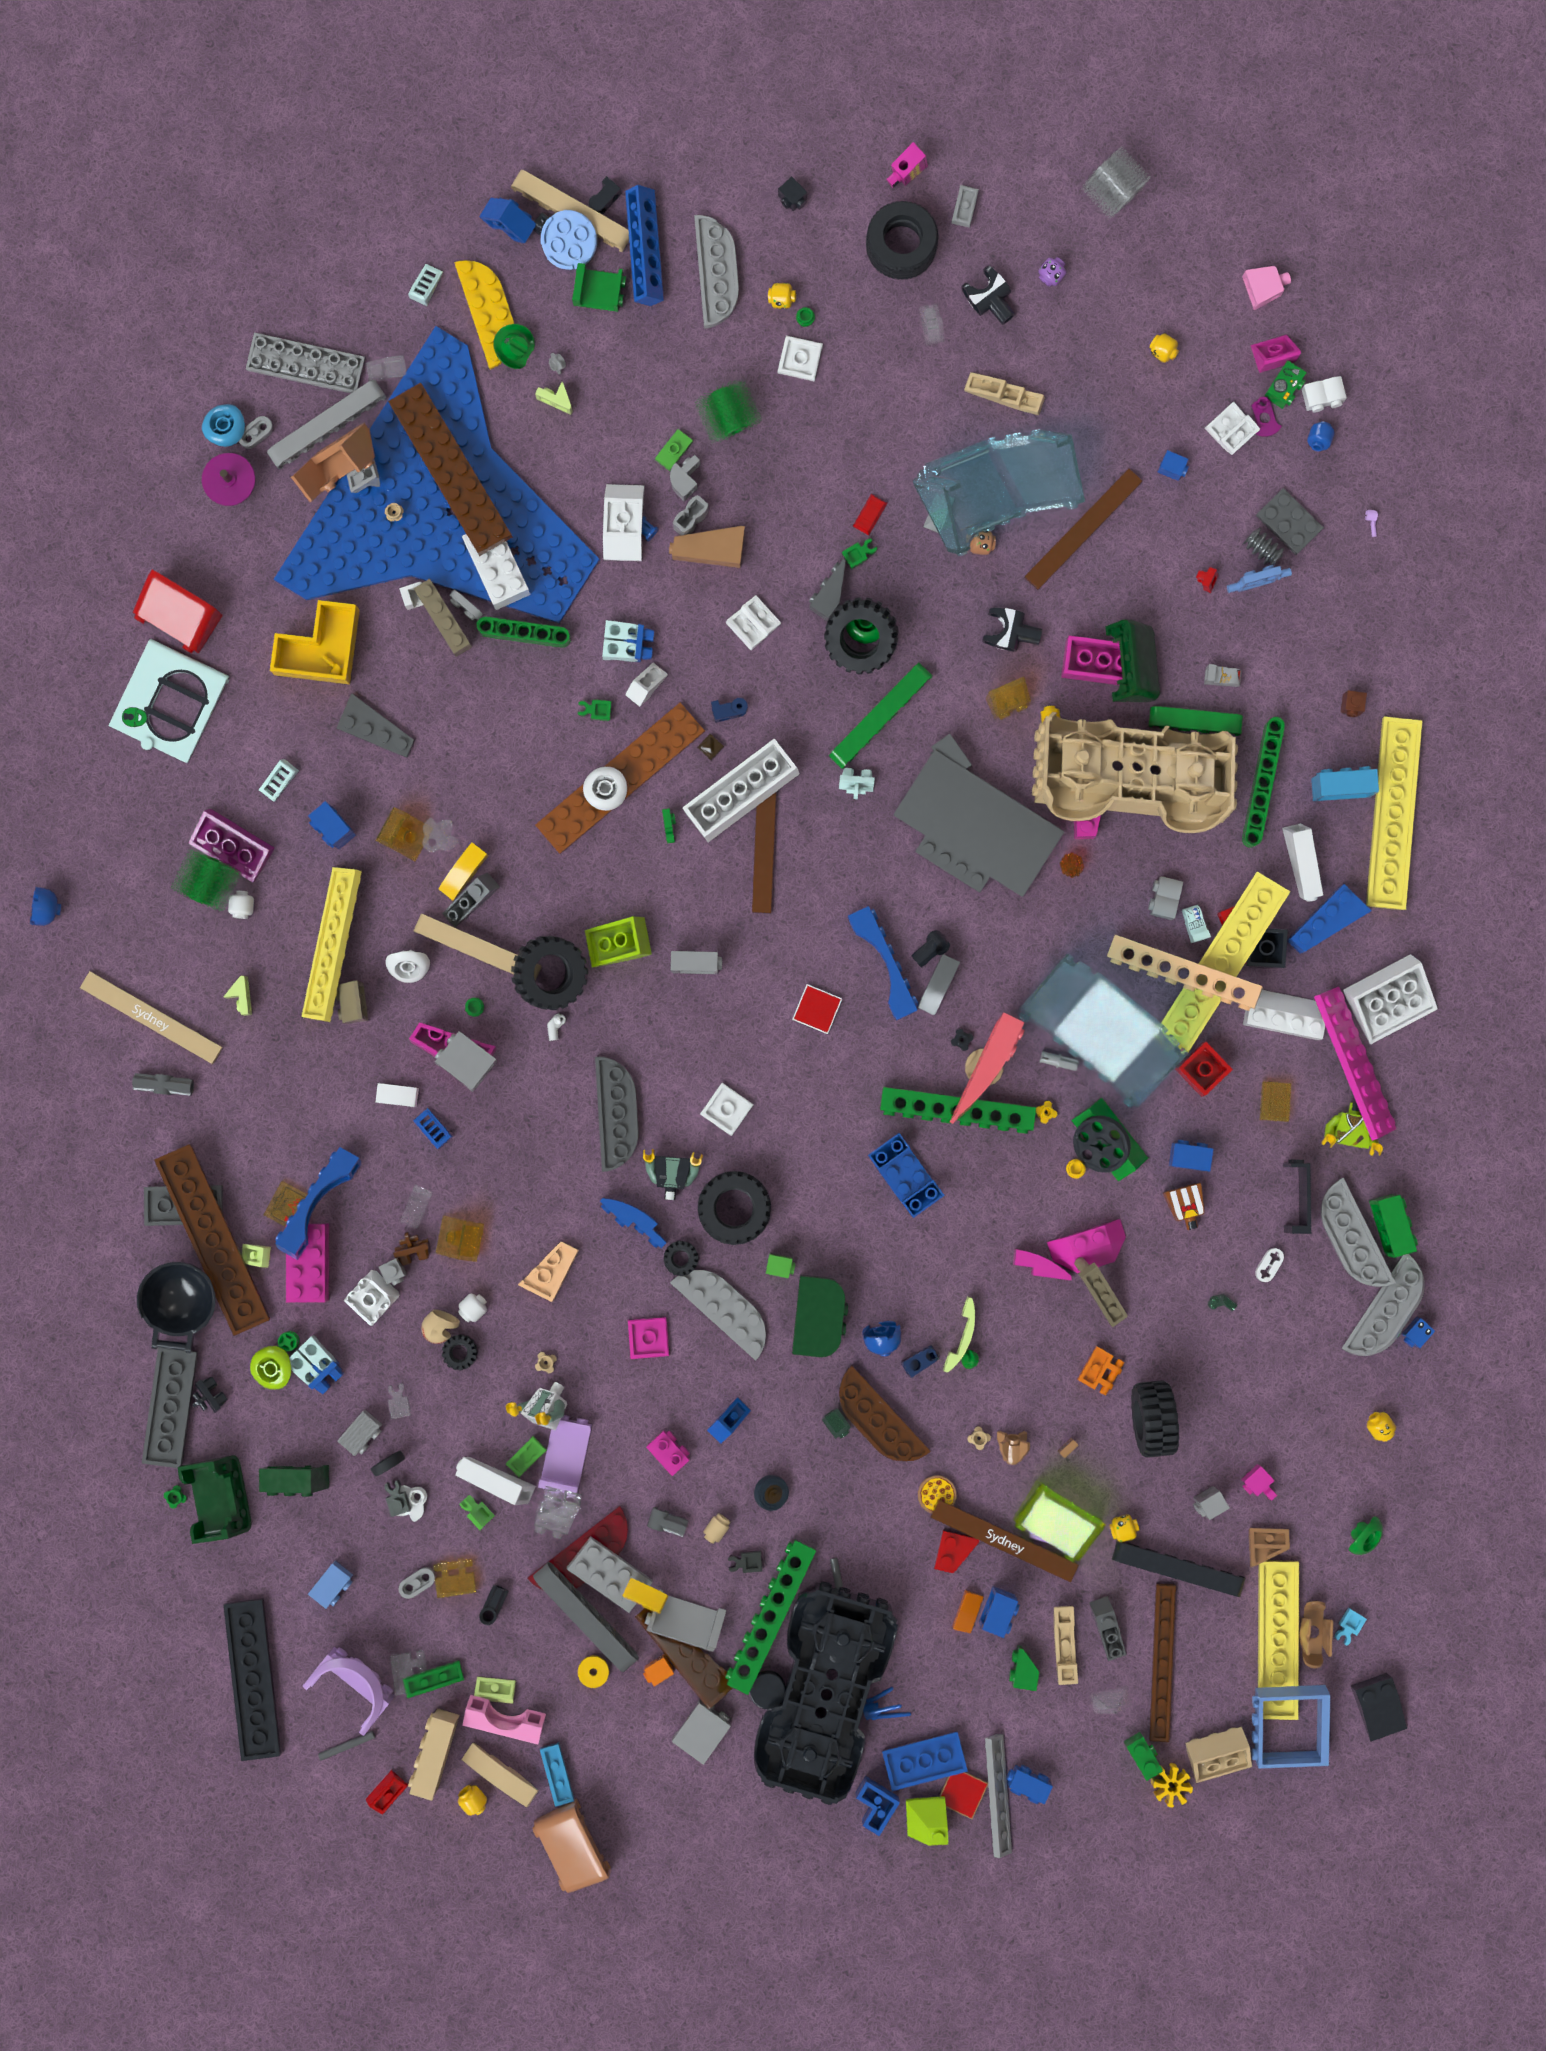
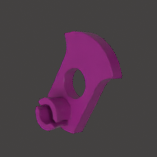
M1260 397L1251 405L1256 424L1260 428L1256 435L1269 437L1276 434L1282 426L1275 420L1270 400L1266 397ZM1260 402H1263V403L1265 404V406H1261V405H1258V404H1259ZM1262 413H1267L1270 416L1268 423L1260 421Z

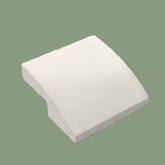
M1234 402L1205 427L1209 434L1231 455L1260 430L1249 415L1245 416Z
M755 595L738 612L727 619L726 624L752 650L771 634L781 622Z

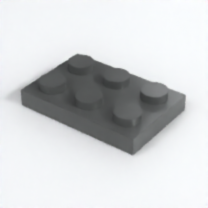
M1284 488L1256 514L1295 555L1323 529Z

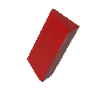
M391 1770L366 1798V1802L370 1808L383 1815L407 1788L408 1784Z

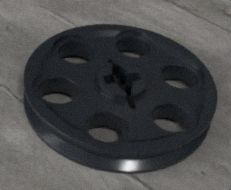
M1092 1116L1087 1118L1078 1126L1074 1133L1073 1146L1077 1157L1085 1166L1094 1171L1102 1173L1115 1171L1126 1162L1130 1155L1131 1143L1128 1133L1119 1122L1110 1117ZM1094 1122H1099L1102 1125V1130H1097L1094 1127ZM1111 1130L1118 1131L1120 1138H1114L1111 1135ZM1080 1132H1086L1089 1140H1083ZM1115 1148H1120L1124 1156L1116 1155ZM1084 1150L1091 1151L1093 1157L1087 1158ZM1101 1159H1108L1110 1166H1104Z

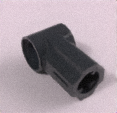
M934 930L927 935L926 943L911 956L922 968L936 955L945 954L950 948V943L940 931Z
M493 1584L479 1614L481 1623L491 1625L496 1621L509 1592L508 1590ZM486 1610L493 1612L494 1618L492 1620H487L484 1617Z

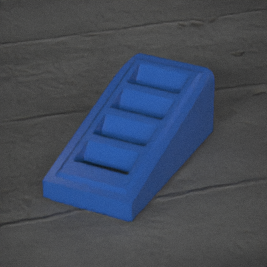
M428 1108L413 1120L437 1149H440L453 1137ZM429 1115L430 1119L422 1125L420 1122ZM434 1121L435 1124L427 1130L425 1127ZM437 1127H439L440 1130H438V1131L432 1136L430 1133H431L434 1129H436ZM443 1132L445 1135L439 1141H436L435 1139Z

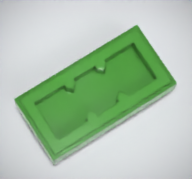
M677 429L655 460L671 471L673 465L679 461L693 443V440Z
M533 1436L506 1465L520 1477L547 1449Z

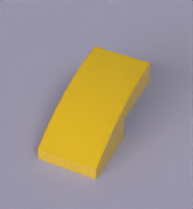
M630 1578L622 1595L624 1598L659 1614L668 1599L667 1594L633 1578Z

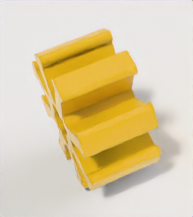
M1175 1763L1169 1764V1775H1166L1164 1768L1161 1766L1163 1772L1159 1773V1775L1163 1776V1780L1151 1778L1152 1786L1154 1788L1160 1787L1157 1791H1153L1158 1801H1161L1166 1796L1164 1801L1168 1807H1174L1173 1800L1175 1795H1177L1182 1805L1185 1804L1187 1800L1184 1795H1181L1180 1791L1192 1793L1193 1787L1189 1782L1183 1783L1185 1780L1190 1779V1776L1185 1769H1182V1772L1177 1775L1179 1768ZM1170 1782H1172L1175 1785V1787L1172 1789L1169 1786Z

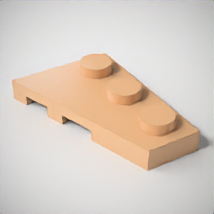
M560 1242L518 1285L553 1302L579 1250L564 1242Z

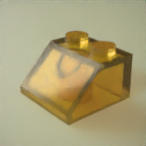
M1024 676L989 691L985 698L994 719L999 718L1000 720L1011 716L1010 712L1015 710L1017 712L1026 710L1028 708L1027 705L1031 702Z
M393 807L375 841L415 862L433 828L408 813Z
M443 1215L436 1254L458 1260L477 1262L484 1224Z

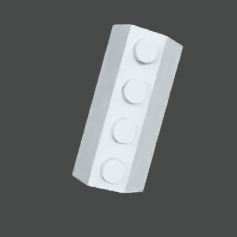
M1262 990L1256 1008L1245 1011L1243 1025L1314 1040H1322L1325 1030V1023L1316 1001Z

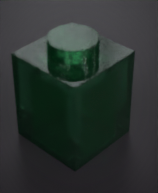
M838 1407L822 1417V1421L835 1439L837 1437L841 1439L850 1433L849 1429L851 1426Z

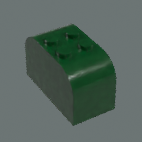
M800 1274L792 1346L793 1355L827 1357L839 1348L841 1335L845 1336L846 1322H843V1316H847L848 1303H845L844 1291L836 1280L828 1277Z

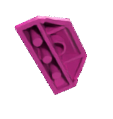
M1117 1219L1049 1241L1047 1245L1054 1262L1079 1273L1080 1271L1074 1263L1080 1257L1084 1258L1089 1265L1095 1263L1098 1267L1115 1262L1126 1236L1121 1220Z

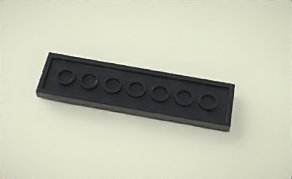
M264 1598L225 1603L223 1608L241 1761L278 1757L281 1755Z

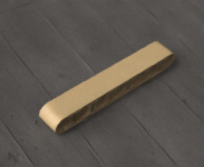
M520 170L511 185L513 191H518L522 193L523 197L538 202V205L546 210L550 209L555 213L563 210H573L584 214L594 225L597 237L603 239V242L609 246L617 247L620 249V252H623L629 242L628 229L524 170Z
M424 914L420 915L414 932L514 975V972H511V966L515 965L516 961H513L516 954ZM536 964L534 969L535 981L542 967L539 964Z

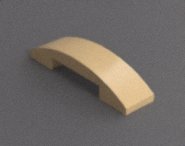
M1073 1606L1054 1607V1639L1059 1685L1078 1684Z

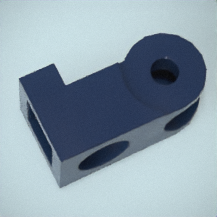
M736 698L732 702L719 705L718 700L712 701L711 708L715 723L744 716L748 709L747 702L742 698Z
M930 1345L900 1363L907 1375L912 1378L940 1358L933 1346Z

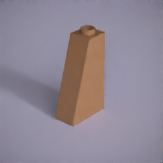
M745 526L674 537V543L670 542L669 554H672L673 560L740 568Z

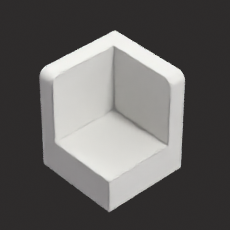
M422 582L399 588L407 610L423 605L413 589L422 584Z

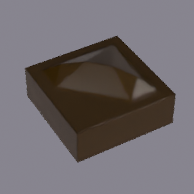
M709 734L697 748L712 761L724 746Z

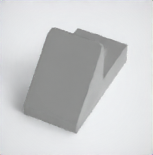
M373 460L374 463L367 469L363 468L359 473L353 470L346 474L351 493H358L368 486L380 487L375 460Z

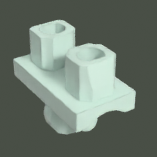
M844 768L842 775H840L839 789L847 790L846 793L854 794V799H858V794H866V791L873 792L875 778L872 777L871 770H861L860 777L853 776L854 770L852 768Z

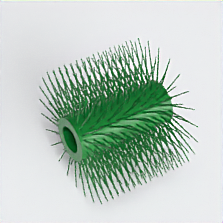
M736 383L734 388L733 385L730 387L722 386L720 389L717 387V390L713 393H704L711 394L706 395L708 398L704 397L705 400L701 398L704 404H706L704 405L706 407L704 411L707 412L705 414L711 419L709 420L710 426H715L714 429H711L715 431L717 438L721 437L722 439V437L726 438L727 435L730 437L744 432L743 430L748 428V423L750 427H753L748 420L751 421L752 425H754L752 422L756 423L755 421H757L752 418L754 416L750 414L747 400L744 399L746 397L743 396L745 394L740 392L742 391L739 389L741 387H738Z
M193 851V858L181 878L182 880L184 877V880L177 892L180 889L179 894L183 892V895L186 894L184 897H189L196 902L207 904L210 907L214 905L215 908L216 905L217 909L237 869L234 873L232 866L229 868V865H225L226 863L216 858L202 855V853L200 855L198 852L194 854Z

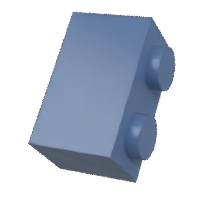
M335 1560L308 1595L325 1609L329 1605L334 1606L340 1599L338 1595L342 1589L346 1591L352 1584L350 1579L353 1574Z

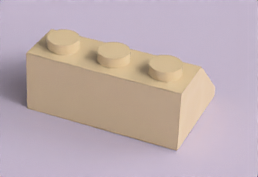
M1242 1727L1230 1728L1225 1732L1213 1733L1208 1737L1192 1739L1186 1743L1187 1754L1196 1783L1252 1767L1250 1746Z

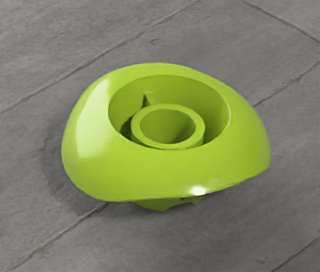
M267 1346L257 1351L250 1363V1371L253 1378L267 1389L277 1390L285 1387L291 1376V1364L286 1351L277 1346Z

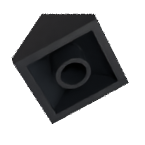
M1266 929L1247 959L1246 966L1263 969L1286 968L1288 929Z

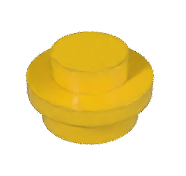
M1078 1159L1069 1161L1066 1166V1172L1071 1178L1082 1177L1086 1170L1085 1165Z

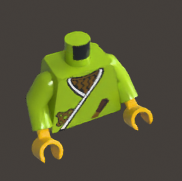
M1350 1103L1348 1113L1340 1112L1338 1115H1334L1325 1125V1138L1321 1142L1322 1145H1325L1328 1141L1330 1148L1335 1143L1369 1149L1370 1146L1369 1154L1373 1156L1374 1150L1378 1151L1379 1156L1383 1151V1147L1379 1144L1378 1139L1371 1140L1364 1120L1360 1116L1357 1103Z

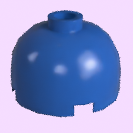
M35 887L30 925L45 926L53 922L56 915H60L61 904H58L57 896L51 890Z
M879 1322L882 1326L870 1328V1325L866 1326L862 1331L865 1346L870 1352L880 1356H889L899 1347L901 1343L900 1325L896 1326V1322Z

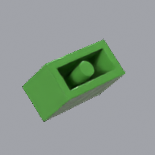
M769 1253L766 1274L789 1278V1274L793 1275L795 1262H792L791 1257Z

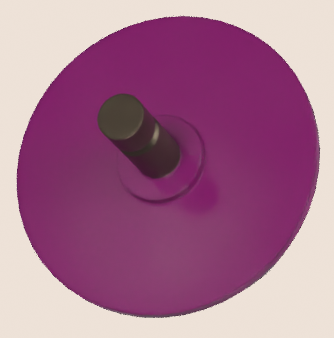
M223 453L215 456L206 464L202 473V486L206 495L215 503L223 506H234L242 503L251 495L255 486V473L251 464L244 457L234 453Z

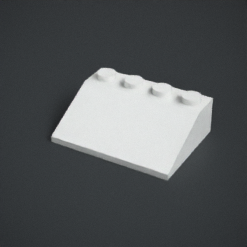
M1411 954L1343 990L1348 1004L1370 1044L1438 1009L1422 963Z

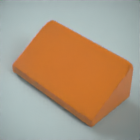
M965 1590L952 1626L953 1629L971 1634L984 1596Z

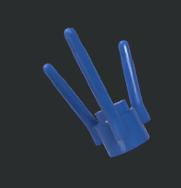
M893 1687L884 1690L873 1698L866 1699L867 1703L863 1710L866 1720L872 1719V1721L882 1718L911 1716V1713L881 1714L882 1712L902 1707L901 1704L880 1708L878 1702L874 1703L893 1691Z

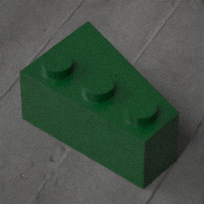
M305 1465V1467L267 1466L259 1468V1492H267V1496L279 1495V1493H284V1496H295L296 1493H301L302 1497L313 1496L314 1492L329 1488V1465L311 1467V1465Z

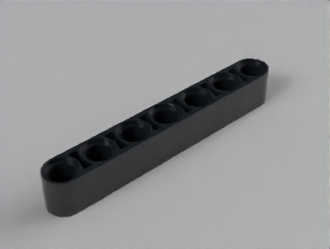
M1118 1540L1116 1541L1112 1560L1236 1597H1241L1246 1579L1240 1575L1239 1577L1232 1575V1573L1227 1571H1217L1210 1566L1203 1564L1200 1566L1189 1560H1180L1168 1554L1162 1555L1158 1551L1148 1548L1145 1550L1137 1545L1125 1544Z

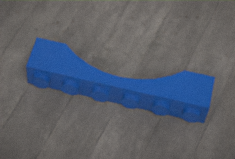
M868 906L848 915L847 918L855 935L872 944L886 963L891 983L888 1005L895 1020L897 1021L916 1012V1007L919 1006L915 996L911 997L908 991L911 989L909 982L906 978L903 979L900 974L903 970L898 961L895 962L892 957L895 953L891 944H886L884 940L886 934L883 927H878L876 920H878L875 910H870Z
M339 1147L337 1152L334 1151L331 1154L329 1164L321 1169L316 1183L311 1184L308 1189V1195L299 1202L298 1210L294 1216L291 1215L289 1217L286 1228L283 1232L280 1231L275 1239L277 1248L296 1260L300 1258L308 1246V1225L312 1212L318 1202L331 1189L351 1180L361 1166L359 1157Z

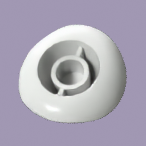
M613 767L597 768L584 781V796L597 809L605 811L615 809L625 800L627 794L626 779L619 770Z
M412 950L401 951L387 956L386 967L389 973L397 980L412 983L421 980L426 975L430 967V960L424 953Z

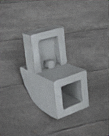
M695 455L692 458L688 457L681 465L682 467L675 463L670 472L671 486L683 501L688 499L698 489L697 483L690 477L700 466V460Z

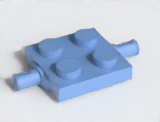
M1273 565L1264 567L1261 572L1249 571L1237 583L1227 585L1228 593L1237 590L1241 592L1273 583L1277 579L1280 580L1283 577L1291 576V569L1281 570L1280 566L1274 568Z

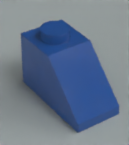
M737 1397L707 1431L719 1443H722L735 1431L751 1410Z

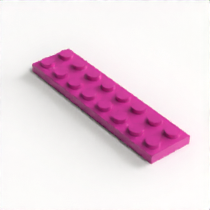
M1339 987L1314 996L1371 1140L1379 1139L1396 1130L1395 1120L1391 1116L1388 1103L1381 1092L1380 1083L1375 1077L1373 1066L1367 1057L1366 1048L1362 1045L1359 1031L1354 1025L1352 1014L1346 1005L1343 992Z

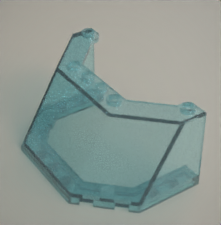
M1046 430L1031 431V435L1022 436L1021 433L1006 435L1005 440L996 441V438L986 439L926 463L923 466L924 469L920 470L917 474L918 478L913 480V484L947 551L957 556L968 553V550L971 549V541L979 535V532L993 530L996 525L1007 524L1010 522V519L1024 517L1028 512L1058 507L1074 509L1078 507V504L1085 502L1072 434Z
M1065 954L1017 1010L1020 1013L1018 1017L1026 1023L1028 1021L1033 1022L1054 1036L1052 1039L1061 1046L1062 1044L1069 1048L1068 1052L1073 1057L1077 1058L1079 1056L1084 1060L1082 1064L1091 1071L1092 1069L1096 1070L1099 1073L1098 1077L1105 1083L1109 1082L1123 1098L1122 1102L1130 1109L1132 1107L1138 1108L1186 1057L1188 1052L1184 1048L1179 1049L1180 1043L1173 1035L1170 1034L1168 1036L1166 1034L1168 1029L1106 977L1098 972L1095 975L1092 974V969L1080 961L1076 964L1071 955Z

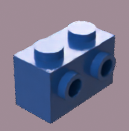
M1178 1140L1177 1143H1172L1169 1166L1210 1172L1213 1148H1208V1144L1197 1143L1196 1146L1189 1145V1141Z

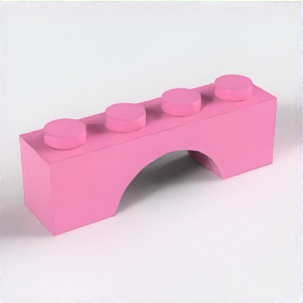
M470 1695L462 1726L539 1744L546 1714L527 1709L520 1715L507 1716L497 1712L492 1707L489 1699Z

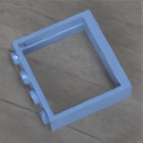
M1326 1685L1255 1688V1696H1252L1253 1708H1255V1713H1252V1723L1255 1726V1731H1252V1742L1255 1743V1749L1251 1750L1252 1760L1256 1761L1258 1769L1329 1766L1330 1693ZM1317 1699V1751L1263 1753V1701Z

